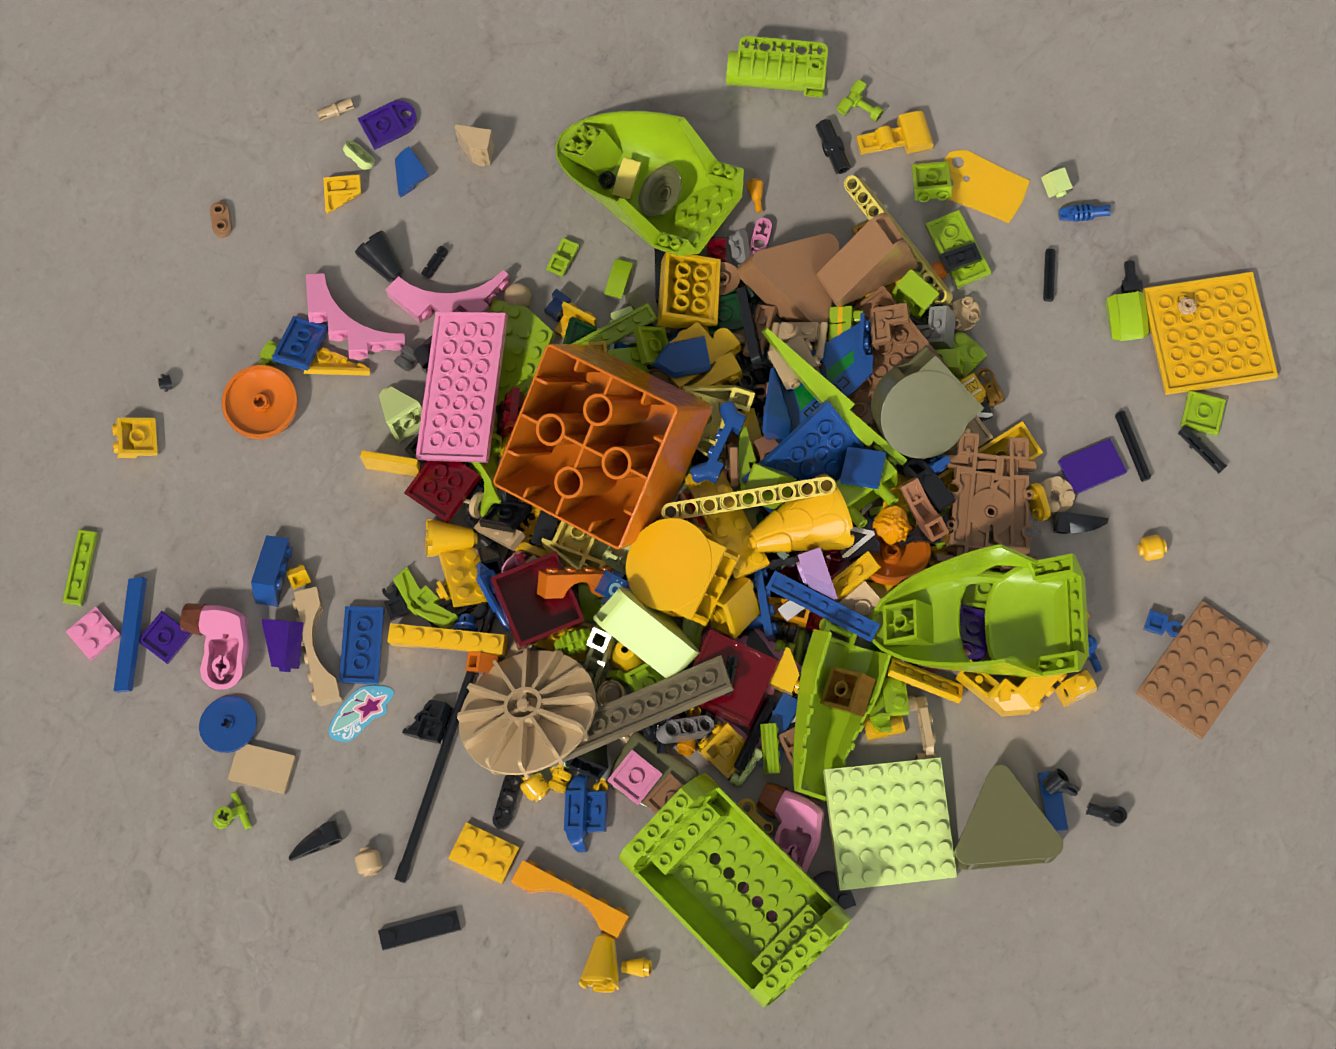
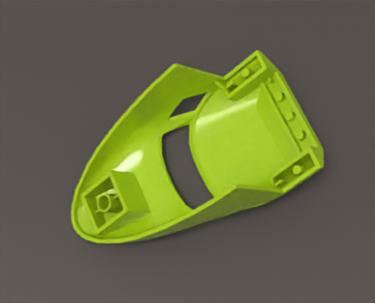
M1002 544L971 551L935 564L898 584L879 601L869 616L870 620L880 624L872 640L880 650L900 660L930 668L1020 677H1047L1081 671L1089 656L1085 576L1073 553L1036 560ZM996 565L1017 566L1005 574L982 573ZM992 583L993 586L987 597L985 608L986 644L992 660L971 662L963 650L960 635L961 600L968 585Z

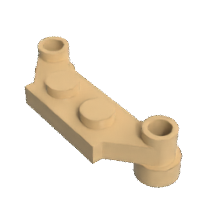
M908 696L909 710L916 711L923 746V753H917L915 760L938 758L937 754L934 753L936 734L931 729L933 718L932 714L928 713L926 696Z

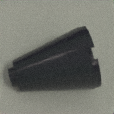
M383 230L370 236L369 241L363 242L355 250L358 258L388 282L394 281L397 277L403 278L402 273L404 270Z

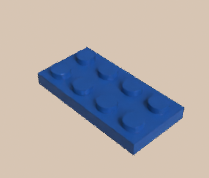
M345 606L339 674L340 683L379 685L384 607Z

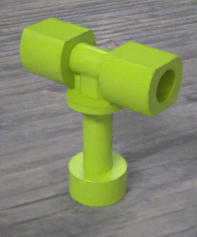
M859 79L850 88L848 97H844L837 105V111L844 116L847 115L852 107L856 109L859 106L870 113V118L875 122L881 118L884 109L879 106L874 108L862 100V94L866 90L867 85Z

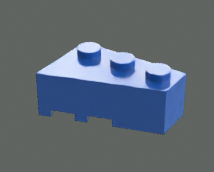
M269 535L265 537L251 580L256 604L278 607L288 567V559L291 558L293 550L288 538Z

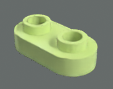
M350 140L346 141L343 147L345 155L356 162L359 168L364 170L371 169L375 163L374 157L358 143Z

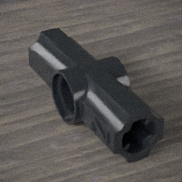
M824 119L815 126L822 141L823 152L827 158L829 157L836 174L846 173L851 166L845 155L842 139L840 136H837L831 121Z

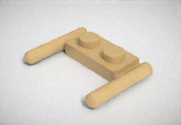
M773 323L772 332L783 342H788L789 339L802 335L804 341H818L816 356L819 360L823 359L828 323ZM769 344L768 352L773 348L771 344Z

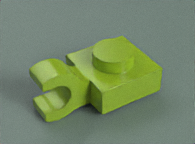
M268 340L259 354L262 359L259 360L257 365L270 366L271 363L277 365L278 362L272 361V356L278 344Z

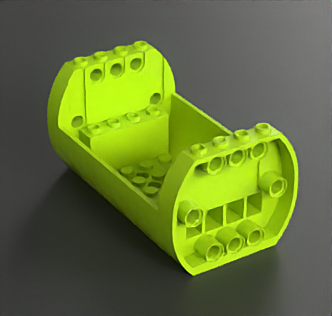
M707 773L698 775L681 787L623 848L619 855V861L665 905L749 991V994L764 1009L777 1000L842 934L853 920ZM713 853L720 855L721 860L717 865L711 862L710 858ZM728 867L733 868L735 871V876L732 879H728L725 876V870ZM741 882L748 883L749 890L747 893L740 892L739 884ZM756 896H760L763 899V905L760 908L755 907L753 904V899ZM771 910L775 911L778 915L775 922H771L767 918V914Z

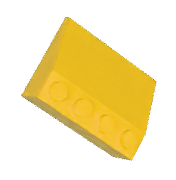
M665 252L661 261L657 326L675 329L689 328L696 322L700 323L702 327L717 326L721 259L698 255L677 256Z

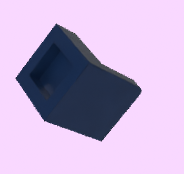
M555 289L552 293L553 300L544 309V312L559 322L563 317L562 303L566 302L569 304L571 299L558 289Z

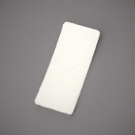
M789 600L778 608V611L788 621L804 608Z

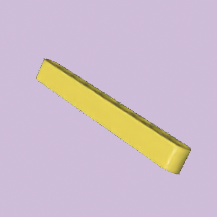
M853 175L848 176L844 180V188L869 220L872 219L877 208L879 209L878 214L886 213L908 244L917 264H922V270L919 273L922 275L923 280L928 283L929 279L933 278L932 285L937 288V292H944V299L940 301L938 295L934 303L941 305L950 304L953 299L950 289L862 178ZM857 181V186L853 189L852 185ZM867 194V195H868V199H867V201L864 203V202H863V197Z
M820 477L672 502L663 506L662 516L664 519H685L828 495L836 490L837 483L832 477ZM830 480L833 487L830 491H825L822 488L823 481ZM806 483L811 484L813 487V491L809 495L805 494L802 490L803 485ZM787 486L793 489V495L790 498L783 495V489ZM766 490H771L774 494L771 501H767L763 497ZM747 493H751L754 496L752 504H747L744 501V496ZM728 496H731L735 501L734 506L731 508L725 505V499ZM708 500H713L715 503V508L712 511L707 510L705 507V503ZM689 503H693L696 507L693 514H689L686 511V506ZM670 506L676 509L674 517H669L667 514V509Z

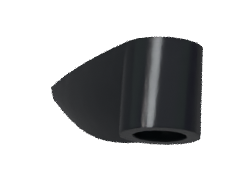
M1055 512L1053 533L1089 532L1106 525L1109 518L1069 512Z
M330 821L324 823L319 829L306 836L289 855V860L293 861L340 843L342 837L337 822Z

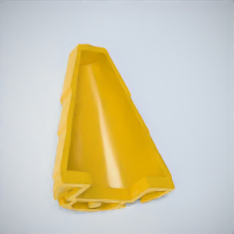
M821 474V475L816 476V477H814V478L830 477V476L827 475V474ZM825 480L822 483V488L825 491H830L833 487L829 482L830 480ZM808 483L802 490L805 494L809 495L812 493L813 487ZM837 487L833 493L828 495L786 501L748 533V542L755 552L811 551L817 548H821V550H844L845 548L852 547L854 544V535H850L853 524L845 500Z

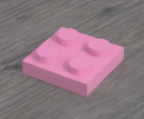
M96 606L66 631L91 661L121 636Z
M631 750L607 781L639 805L663 774L635 751Z

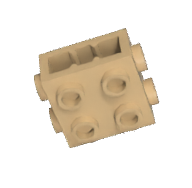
M802 335L789 339L785 343L816 371L821 373L818 367L821 363L816 355L812 356L810 351L813 348L808 340L804 341ZM772 348L767 353L786 391L797 388L801 382L775 349Z

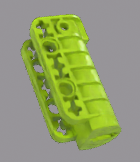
M744 36L739 41L738 51H729L726 85L804 92V96L823 98L828 47L821 42ZM746 42H749L748 48H745ZM762 44H768L770 45V49L762 50L760 46ZM782 45L786 47L785 51H781ZM798 47H804L807 51L803 54H800L796 51V49ZM821 48L823 52L819 55L817 51Z

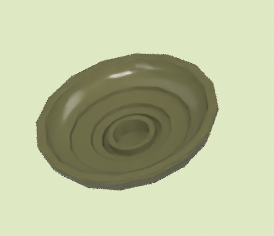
M659 167L644 181L640 189L638 201L640 209L645 215L651 217L664 215L677 203L682 191V179L680 173L674 167Z

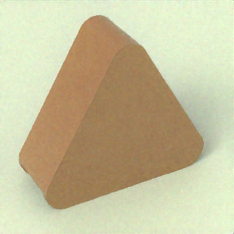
M880 213L870 219L816 274V277L835 305L841 307L876 291L881 286L885 287L901 280L910 269L915 271L918 264L908 244L888 215Z
M823 233L759 250L738 266L737 273L739 278L768 306H776V314L784 322L827 323L829 321L832 299L816 277V274L839 252V242L834 235Z

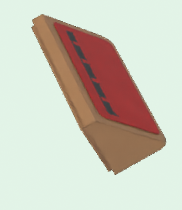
M680 491L677 496V501L692 499L691 494L685 491ZM689 503L686 506V511L689 514H693L696 507L693 503ZM701 516L686 518L688 522L700 528L706 526Z

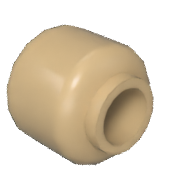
M371 846L359 849L360 853L354 857L358 874L364 877L379 874V870L383 867L380 852L372 850Z

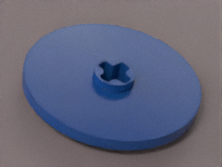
M235 696L222 697L212 702L204 710L199 722V732L203 742L210 749L220 753H230L243 748L253 738L257 728V716L253 707L246 700ZM227 721L231 722L229 728H226Z

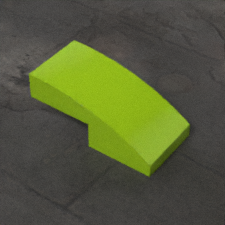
M562 237L556 252L552 254L546 270L563 277L575 258L580 245Z
M615 259L604 295L623 298L633 269V263Z

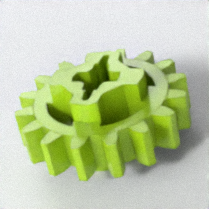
M577 628L563 633L560 639L555 640V649L561 650L563 654L567 653L570 656L587 651V647L590 646L586 644L593 629L590 630L588 628L584 630V628Z

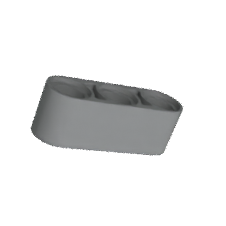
M706 715L669 720L657 729L656 737L663 744L701 739L714 729V722Z

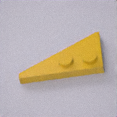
M323 347L322 349L319 348L308 371L304 370V374L370 376V368L361 363H352L348 361L347 357L331 352Z

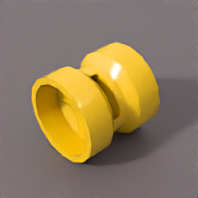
M554 768L552 779L548 781V787L555 792L565 794L566 784L570 781L572 775L566 771L557 775L559 769Z

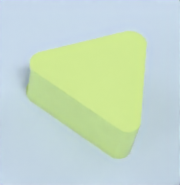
M619 587L593 617L599 626L665 678L684 671L700 653L669 615L640 602L629 588Z

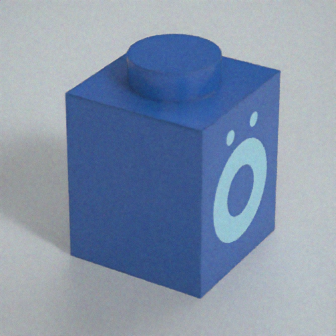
M605 570L594 591L610 599L619 587L626 588L629 582L623 579V574L615 570L612 573Z

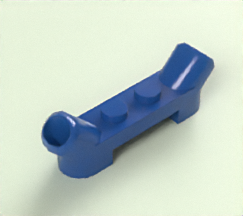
M727 401L719 407L725 425L723 429L719 428L716 434V445H711L707 456H709V460L692 466L690 469L695 483L706 480L714 484L717 483L724 466L723 463L718 462L731 432L739 435L745 423L747 415L738 412L735 403L732 401Z

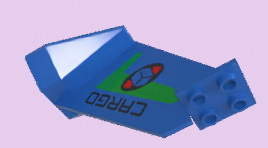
M861 313L858 324L825 343L823 359L819 360L821 363L818 366L820 374L846 397L873 374L874 356L872 355V345H869L870 339H872L870 320H867L865 313ZM816 350L811 352L812 356L816 355ZM775 368L770 370L763 418V434L766 439H775L779 444L821 404L802 383L797 388L786 391Z

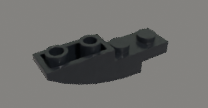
M903 455L907 461L903 466L896 464L895 467L909 480L914 477L919 479L929 502L939 512L955 503V499L950 491L923 459Z

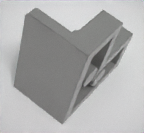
M948 306L930 307L928 325H918L916 327L934 350L953 349L955 312Z

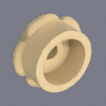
M1183 297L1180 300L1181 302L1178 303L1179 311L1184 315H1190L1197 309L1196 301L1193 298Z

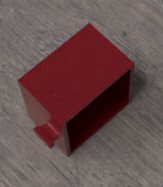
M556 551L527 563L524 561L523 554L519 553L515 558L520 566L491 577V586L518 651L578 627L585 621L571 587L566 592L564 598L545 599L537 594L540 570H546L548 567L564 570Z
M710 629L695 662L692 661L688 668H692L720 655L723 657L726 667L728 656L737 657L738 664L735 666L736 674L734 684L732 685L734 690L731 695H721L698 705V707L750 731L771 689L770 681L779 664V660Z

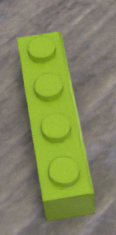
M776 723L760 724L764 774L780 773L778 727Z

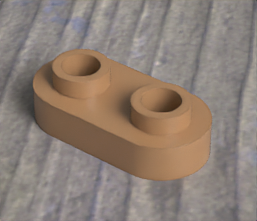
M215 202L210 207L212 229L217 237L225 238L232 232L230 211L224 202ZM218 208H222L220 212H216Z

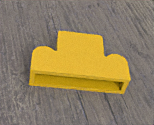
M698 322L687 330L680 331L677 337L669 342L705 336L711 369L715 365V359L729 352L736 355L742 350L740 342L730 330L720 328L714 333V338H711ZM709 372L677 379L670 377V380L675 387L683 390V386L694 385Z

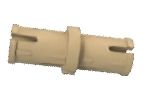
M351 98L336 104L335 102L331 103V106L316 111L320 121H323L333 116L338 117L340 116L339 114L355 108Z

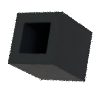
M497 543L478 548L481 563L490 570L493 569L496 574L501 573L503 565Z

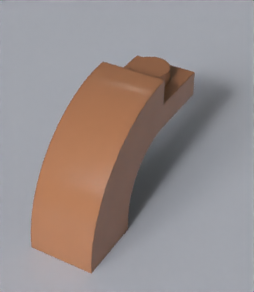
M917 477L899 486L911 515L930 541L934 542L949 533L942 516L935 511L929 502Z

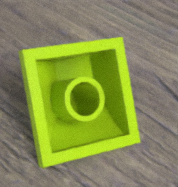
M754 463L744 490L796 482L797 479L787 472ZM789 486L785 487L783 495L790 498L793 489ZM766 490L763 497L765 500L771 501L774 494L771 490ZM747 493L744 496V501L753 503L754 496L751 493ZM784 502L762 506L775 510Z

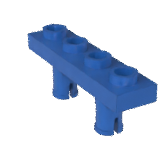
M765 568L755 571L754 579H750L754 585L753 591L756 590L758 593L761 613L745 630L763 627L765 637L770 642L776 640L775 634L778 633V627L772 618V615H775L773 603L770 604L769 601L772 593L766 588L768 571Z

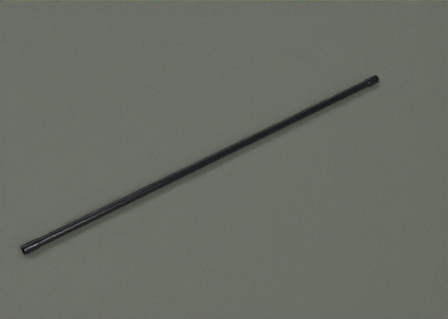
M530 514L523 521L525 526H527V518L529 519ZM520 526L517 527V530L525 531ZM508 549V552H507V555H506V557H505L504 563H505L506 560H507L508 558H510V557L513 555V553H515L516 551H513V550H511V549ZM490 605L480 630L483 633H490L496 616ZM466 671L403 858L399 863L394 878L396 881L406 883L417 844L459 725L457 714L461 712L462 705L469 693L467 686L469 683L473 684L475 672Z

